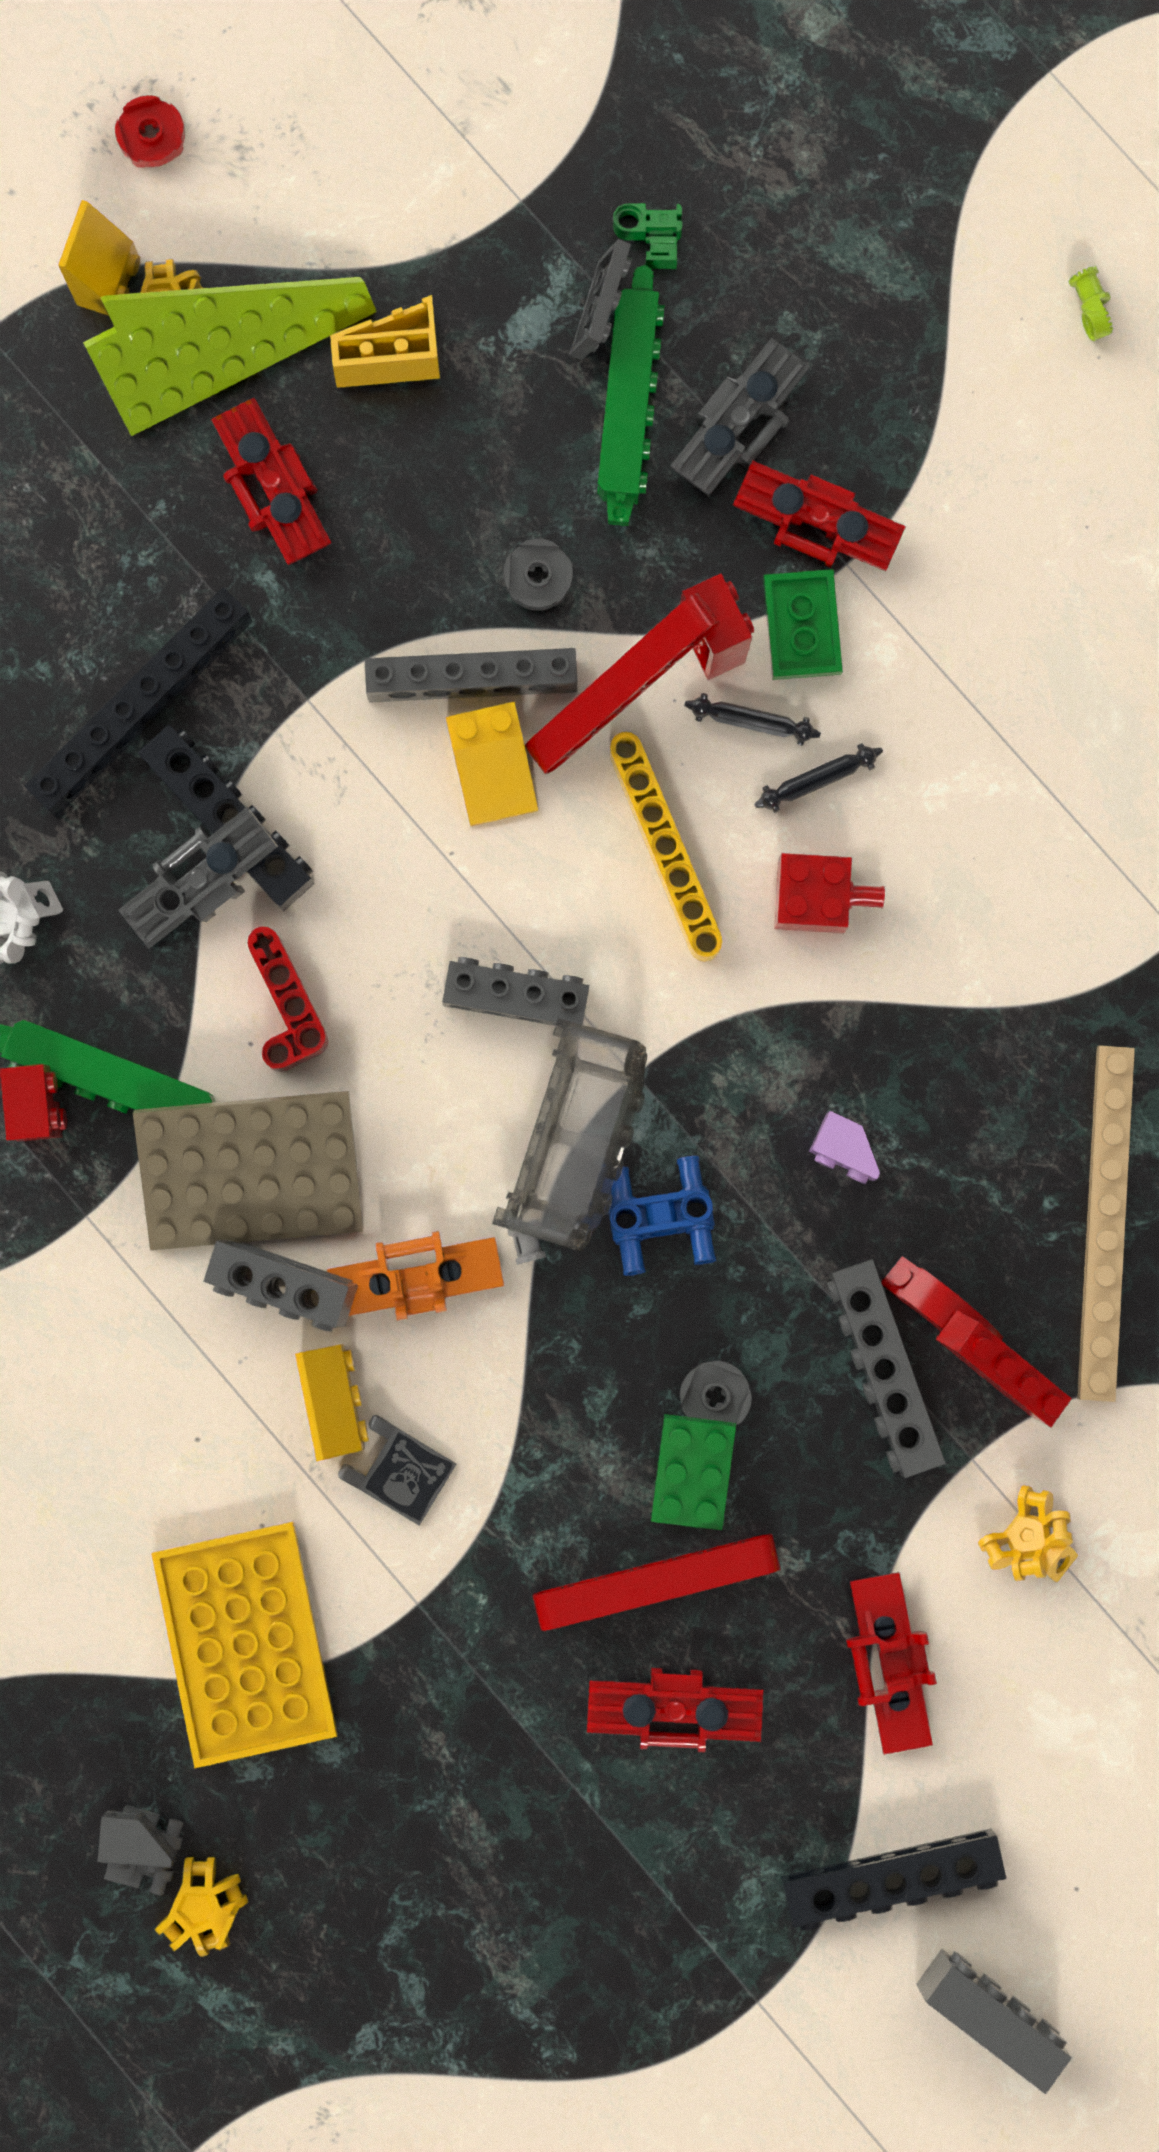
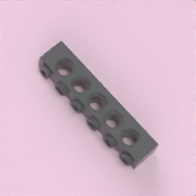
M576 648L364 658L366 694L369 703L577 692Z
M873 1259L830 1273L831 1281L826 1283L827 1290L832 1302L838 1301L843 1315L838 1316V1320L844 1336L851 1335L855 1349L850 1350V1354L856 1370L863 1369L867 1383L862 1384L863 1391L869 1405L875 1403L879 1417L874 1418L881 1439L887 1437L891 1451L886 1452L893 1473L899 1471L901 1477L907 1478L946 1464ZM856 1291L863 1292L868 1298V1305L862 1312L855 1311L850 1304V1298ZM868 1325L876 1326L880 1332L879 1341L872 1346L867 1345L862 1338L863 1330ZM887 1359L892 1365V1373L888 1378L881 1380L876 1376L874 1367L879 1360ZM893 1393H899L904 1399V1407L898 1413H891L886 1405L888 1397ZM906 1427L913 1428L916 1433V1441L910 1447H903L899 1442V1433Z

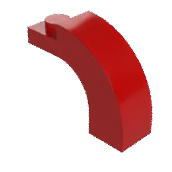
M903 1256L881 1282L887 1291L922 1315L940 1331L944 1329L958 1310L980 1322L1000 1340L1004 1338L980 1313L922 1267L920 1269Z

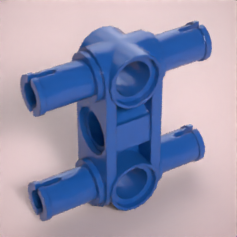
M686 1156L677 1159L682 1190L675 1193L643 1198L633 1197L629 1167H616L607 1170L612 1201L608 1205L613 1241L620 1247L624 1276L638 1275L646 1272L640 1242L644 1239L680 1233L690 1234L694 1264L702 1265L716 1261L711 1230L715 1226L713 1203L709 1190L706 1186H703L699 1156ZM692 1203H700L705 1207L706 1213L702 1217L695 1218L690 1216L686 1209ZM622 1214H630L636 1219V1223L633 1227L624 1229L617 1224L616 1220Z

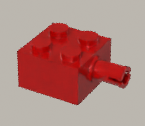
M781 853L778 859L774 929L845 933L849 927V909L852 906L879 907L883 909L885 886L854 885L853 881H851L852 857Z

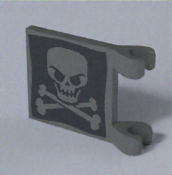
M373 1415L368 1423V1427L388 1439L366 1476L352 1466L344 1464L339 1470L338 1477L420 1526L457 1463L405 1433L382 1417Z

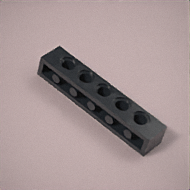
M168 725L145 745L138 754L211 834H214L225 825L220 821L223 811L232 808L236 809L239 814L246 808L239 801L242 793L229 779L223 783L215 775L219 768L206 754L200 758L191 749L195 742L182 728L176 732ZM178 759H190L191 763L187 771L182 773L174 771L173 767ZM210 783L214 785V792L210 797L199 798L197 796V790L202 784ZM253 805L249 807L258 821L263 824L266 819ZM275 830L272 834L269 833V835L278 847L248 870L247 873L284 912L314 885L312 878L309 876L313 870L300 856L294 860L289 855L286 849L290 845ZM275 859L285 862V869L279 875H271L267 872L269 863Z
M991 1828L781 1876L793 1928L800 1926L801 1930L818 1928L822 1925L821 1921L834 1918L836 1922L850 1921L857 1918L856 1913L871 1910L872 1914L885 1913L893 1909L892 1905L906 1902L907 1906L921 1905L928 1901L927 1897L941 1894L943 1898L956 1897L963 1894V1889L977 1886L979 1890L991 1889L999 1885L998 1881L1007 1879L998 1838ZM961 1858H972L973 1866L970 1871L966 1873L956 1871V1864ZM928 1865L937 1866L938 1874L933 1880L923 1881L920 1879V1874L924 1867ZM890 1874H901L903 1881L898 1888L888 1889L885 1887V1880ZM862 1881L868 1884L867 1891L863 1896L853 1897L849 1894L853 1883ZM823 1889L831 1891L833 1895L828 1904L818 1905L814 1903V1896L818 1891Z

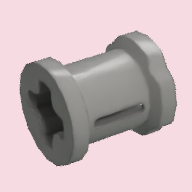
M538 1222L507 1231L508 1236L513 1237L518 1256L516 1258L517 1265L546 1257L545 1251L541 1249L537 1234Z

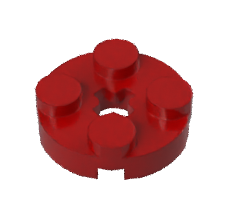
M146 95L129 101L123 107V113L115 123V136L122 153L131 160L133 165L139 168L158 167L169 163L181 155L184 149L185 127L182 117L174 105L161 101L160 97ZM152 125L153 129H159V132L153 138L143 137L141 134L146 132L145 126Z

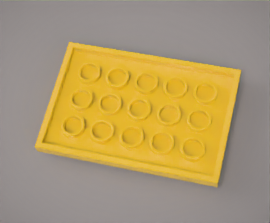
M294 1521L151 1553L194 1768L337 1737L338 1732Z

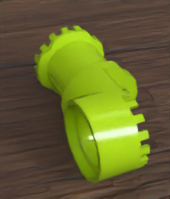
M1097 266L1083 269V274L1079 271L1078 275L1075 274L1068 280L1070 287H1075L1082 301L1083 327L1087 336L1093 342L1113 333V327H1110L1113 324L1108 322L1111 320V317H1106L1109 313L1108 311L1106 312V308L1103 306L1111 299L1109 292L1104 291L1097 277L1099 273Z

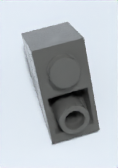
M108 1810L101 1817L97 1862L107 1863V1868L116 1870L129 1869V1865L144 1866V1871L165 1872L166 1867L171 1868L175 1863L177 1852L144 1813Z

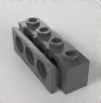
M228 1239L216 1241L203 1281L214 1285L213 1291L229 1297H234V1293L247 1297L246 1303L259 1308H266L267 1304L280 1309L278 1314L284 1317L299 1320L300 1316L313 1320V1327L332 1332L333 1328L346 1326L358 1288V1284L352 1283L353 1280L243 1242L237 1243ZM248 1267L251 1269L253 1274V1279L251 1282L247 1279L246 1276ZM280 1279H283L286 1285L284 1294L279 1289ZM313 1290H315L319 1296V1303L317 1306L313 1303L311 1298Z

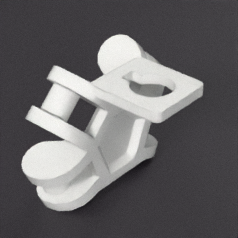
M0 871V964L4 961L9 964L19 962L25 951L24 946H33L36 943L37 936L32 933L33 926L39 924L41 917L57 915L63 911L49 881L24 884L21 879L13 876L8 877L4 872ZM37 891H41L47 896L50 902L49 907L44 906L41 902H36L34 897L37 896Z

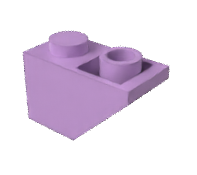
M831 1111L826 1113L809 1152L816 1155L814 1161L831 1169H834L835 1164L848 1170L846 1176L863 1184H866L868 1179L871 1181L877 1180L880 1172L863 1126Z

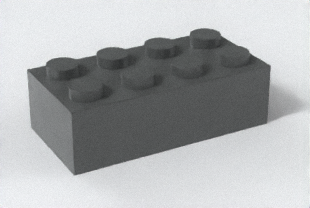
M941 1949L916 1983L925 2002L1046 2095L1072 2059L1064 2047L1067 2042L1059 2035L1060 2032L1043 2018L1038 2023L1036 2017L1030 2013V2008L1015 1996H1012L1009 2001L1007 1995L1000 1990L1001 1986L986 1974L979 1978L977 1976L978 1973L971 1968L972 1964L956 1951L949 1955Z

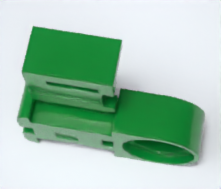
M628 203L619 206L613 215V230L615 234L623 240H646V243H650V252H646L647 267L652 269L677 268V240L682 235V206L677 203L676 210H646V203ZM630 215L637 219L638 224L634 228L627 229L619 224V220L624 216Z

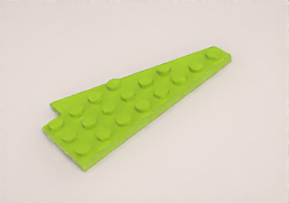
M361 277L106 295L100 299L114 327L83 342L130 435L133 436L377 311Z

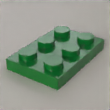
M834 570L764 575L763 583L772 680L842 675L843 668Z
M664 1414L651 1522L722 1530L736 1423Z

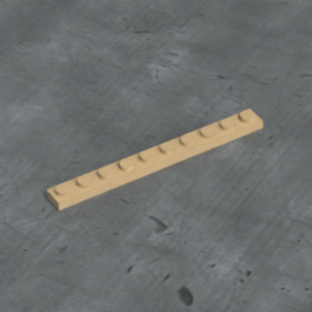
M1098 1046L1096 1050L1077 1399L1116 1402L1135 1048Z

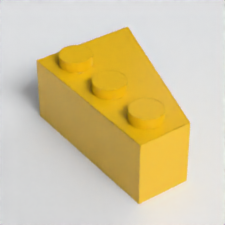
M432 295L423 298L422 303L405 310L402 307L391 311L392 315L372 322L370 319L330 335L332 364L337 388L440 378Z

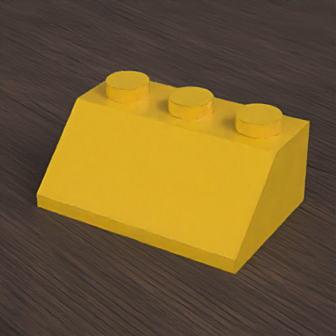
M344 1344L295 1353L316 1461L364 1450V1442L369 1441L366 1421H359L356 1408L362 1406L359 1386H352L349 1372L355 1371L351 1349L345 1351Z

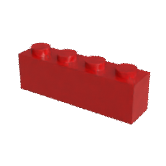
M958 1310L936 1338L938 1342L1024 1412L1050 1428L1072 1400V1398L980 1322Z

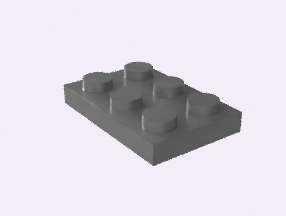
M618 239L598 260L569 356L583 360L590 352H595L601 342H606L612 323L608 322L611 310L614 311L622 294V291L617 288L620 279L626 277L631 265L632 258L627 257L631 244Z

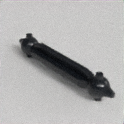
M701 693V697L685 701L684 704L685 707L692 710V713L696 716V721L702 722V719L709 715L716 722L780 737L794 735L798 740L797 744L801 746L804 745V742L812 738H820L821 732L814 729L812 724L809 723L810 718L803 717V721L795 723L786 716L720 701L711 704L710 700L707 699L708 694Z
M861 743L857 746L858 751L856 755H843L783 782L777 790L770 789L766 785L762 788L761 798L754 803L755 808H766L776 813L780 810L779 805L781 801L796 800L854 774L860 766L873 770L876 758L883 753L881 747L871 748Z

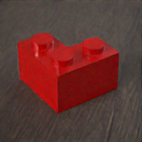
M45 1064L0 1068L6 1140L21 1142L62 1138V1130L67 1129V1116L65 1109H60V1102L53 1101L52 1093H57L58 1089L55 1071L50 1072V1066Z

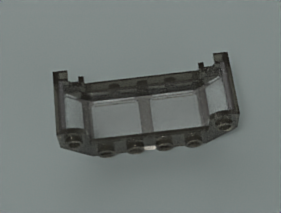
M558 1018L553 1036L561 1039L557 1050L554 1049L552 1056L556 1058L514 1192L507 1193L506 1198L509 1201L506 1209L497 1207L492 1224L581 1253L601 1223L603 1215L606 1216L611 1208L612 1195H610L613 1182L619 1180L623 1170V1161H621L624 1147H629L632 1141L634 1127L631 1125L635 1113H639L644 1104L645 1094L642 1091L647 1053L646 1047L637 1040Z

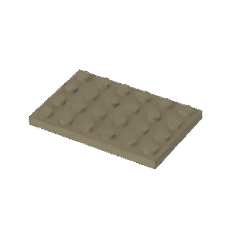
M349 1091L134 1110L133 1119L150 1251L215 1245L217 1240L226 1239L241 1243L363 1232Z

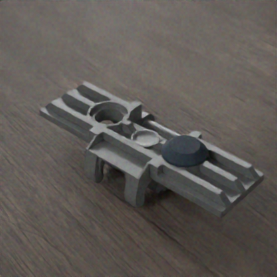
M248 807L212 835L205 827L200 825L195 829L196 834L163 861L157 860L152 864L159 877L118 910L148 949L192 915L200 922H208L216 915L215 910L230 898L237 899L245 892L241 885H236L234 882L278 847ZM202 848L206 853V858L178 880L171 871ZM166 890H172L178 894L180 903L176 909L171 910L164 906L162 897Z

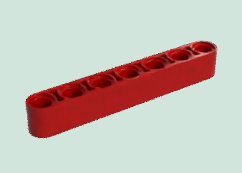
M698 593L688 597L524 745L525 749L544 774L551 773L566 762L720 624V621Z
M764 1534L547 1589L533 1594L532 1597L541 1631H546L771 1574L781 1570L773 1534Z

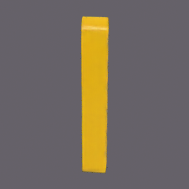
M621 732L614 736L611 741L610 760L690 953L699 961H711L718 955L722 947L721 933L642 743L635 734ZM621 744H629L635 749V754L630 758H622L617 754L616 748ZM639 775L645 777L649 785L644 790H635L630 786L629 780ZM650 807L656 808L661 812L662 818L654 823L648 822L642 815L643 811ZM663 839L670 840L675 845L674 852L669 855L659 853L656 849L657 842ZM676 871L683 872L687 875L689 882L684 887H675L669 880L670 874ZM690 903L696 904L700 907L702 915L695 920L688 919L683 914L682 908ZM704 935L711 937L715 942L714 950L711 952L699 950L696 945L697 938Z

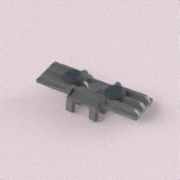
M771 338L742 376L740 375L737 380L727 377L695 416V421L702 426L670 465V468L708 497L736 462L749 469L752 460L755 461L781 427L785 428L790 422L789 418L778 408L804 377L810 366ZM763 414L769 421L745 450V446L738 442L739 437L752 419L756 420Z

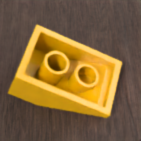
M81 200L58 266L78 306L108 315L100 298L106 295L129 294L127 286L131 275L136 276L139 270L140 256L134 242L89 202Z
M515 702L446 717L470 827L537 812L538 806Z

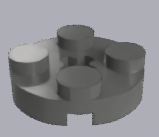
M545 539L527 540L520 544V547L515 549L506 558L503 570L505 588L510 594L512 601L526 609L536 611L550 609L562 604L571 589L573 581L572 563L569 557L554 542ZM538 566L542 567L543 573L548 574V577L542 579L541 583H535L533 578L528 577V574L533 573L535 567Z
M711 1361L700 1363L689 1371L680 1388L681 1408L686 1417L733 1422L737 1426L745 1419L751 1406L752 1396L748 1381L738 1368L726 1362ZM716 1386L722 1388L721 1395L726 1398L724 1403L717 1402L715 1407L709 1405L710 1399L705 1394L707 1390L713 1391Z

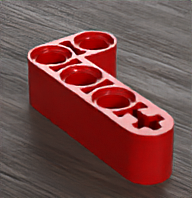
M261 926L251 931L248 936V948L288 1029L266 1041L262 1047L261 1054L264 1062L271 1069L284 1072L323 1053L328 1046L329 1039L282 940L273 929ZM266 937L268 941H272L269 947L276 957L275 959L269 960L264 950L258 948L261 946V938ZM280 967L287 968L290 973L288 980L284 984H274L271 979L274 970ZM293 999H301L305 1003L303 1013L298 1016H290L287 1013V1005ZM310 1030L318 1031L320 1033L318 1045L312 1048L303 1046V1035ZM280 1045L287 1047V1059L283 1063H273L270 1058L273 1048Z

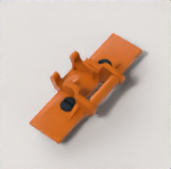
M439 1231L432 1232V1236L387 1245H384L383 1242L376 1243L377 1260L327 1269V1272L353 1280L352 1283L358 1284L349 1316L395 1307L397 1321L408 1319V1315L434 1310L436 1313L447 1311L446 1297L504 1286L495 1237L442 1247ZM435 1250L437 1261L434 1263L400 1270H389L387 1259Z

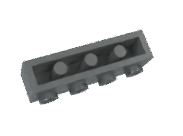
M459 957L458 962H449L442 1000L444 1007L582 1031L590 986L583 984V978L563 975L562 980L548 978V972L536 969H528L527 974L513 972L514 966L502 963H493V968L479 966V960L467 957Z

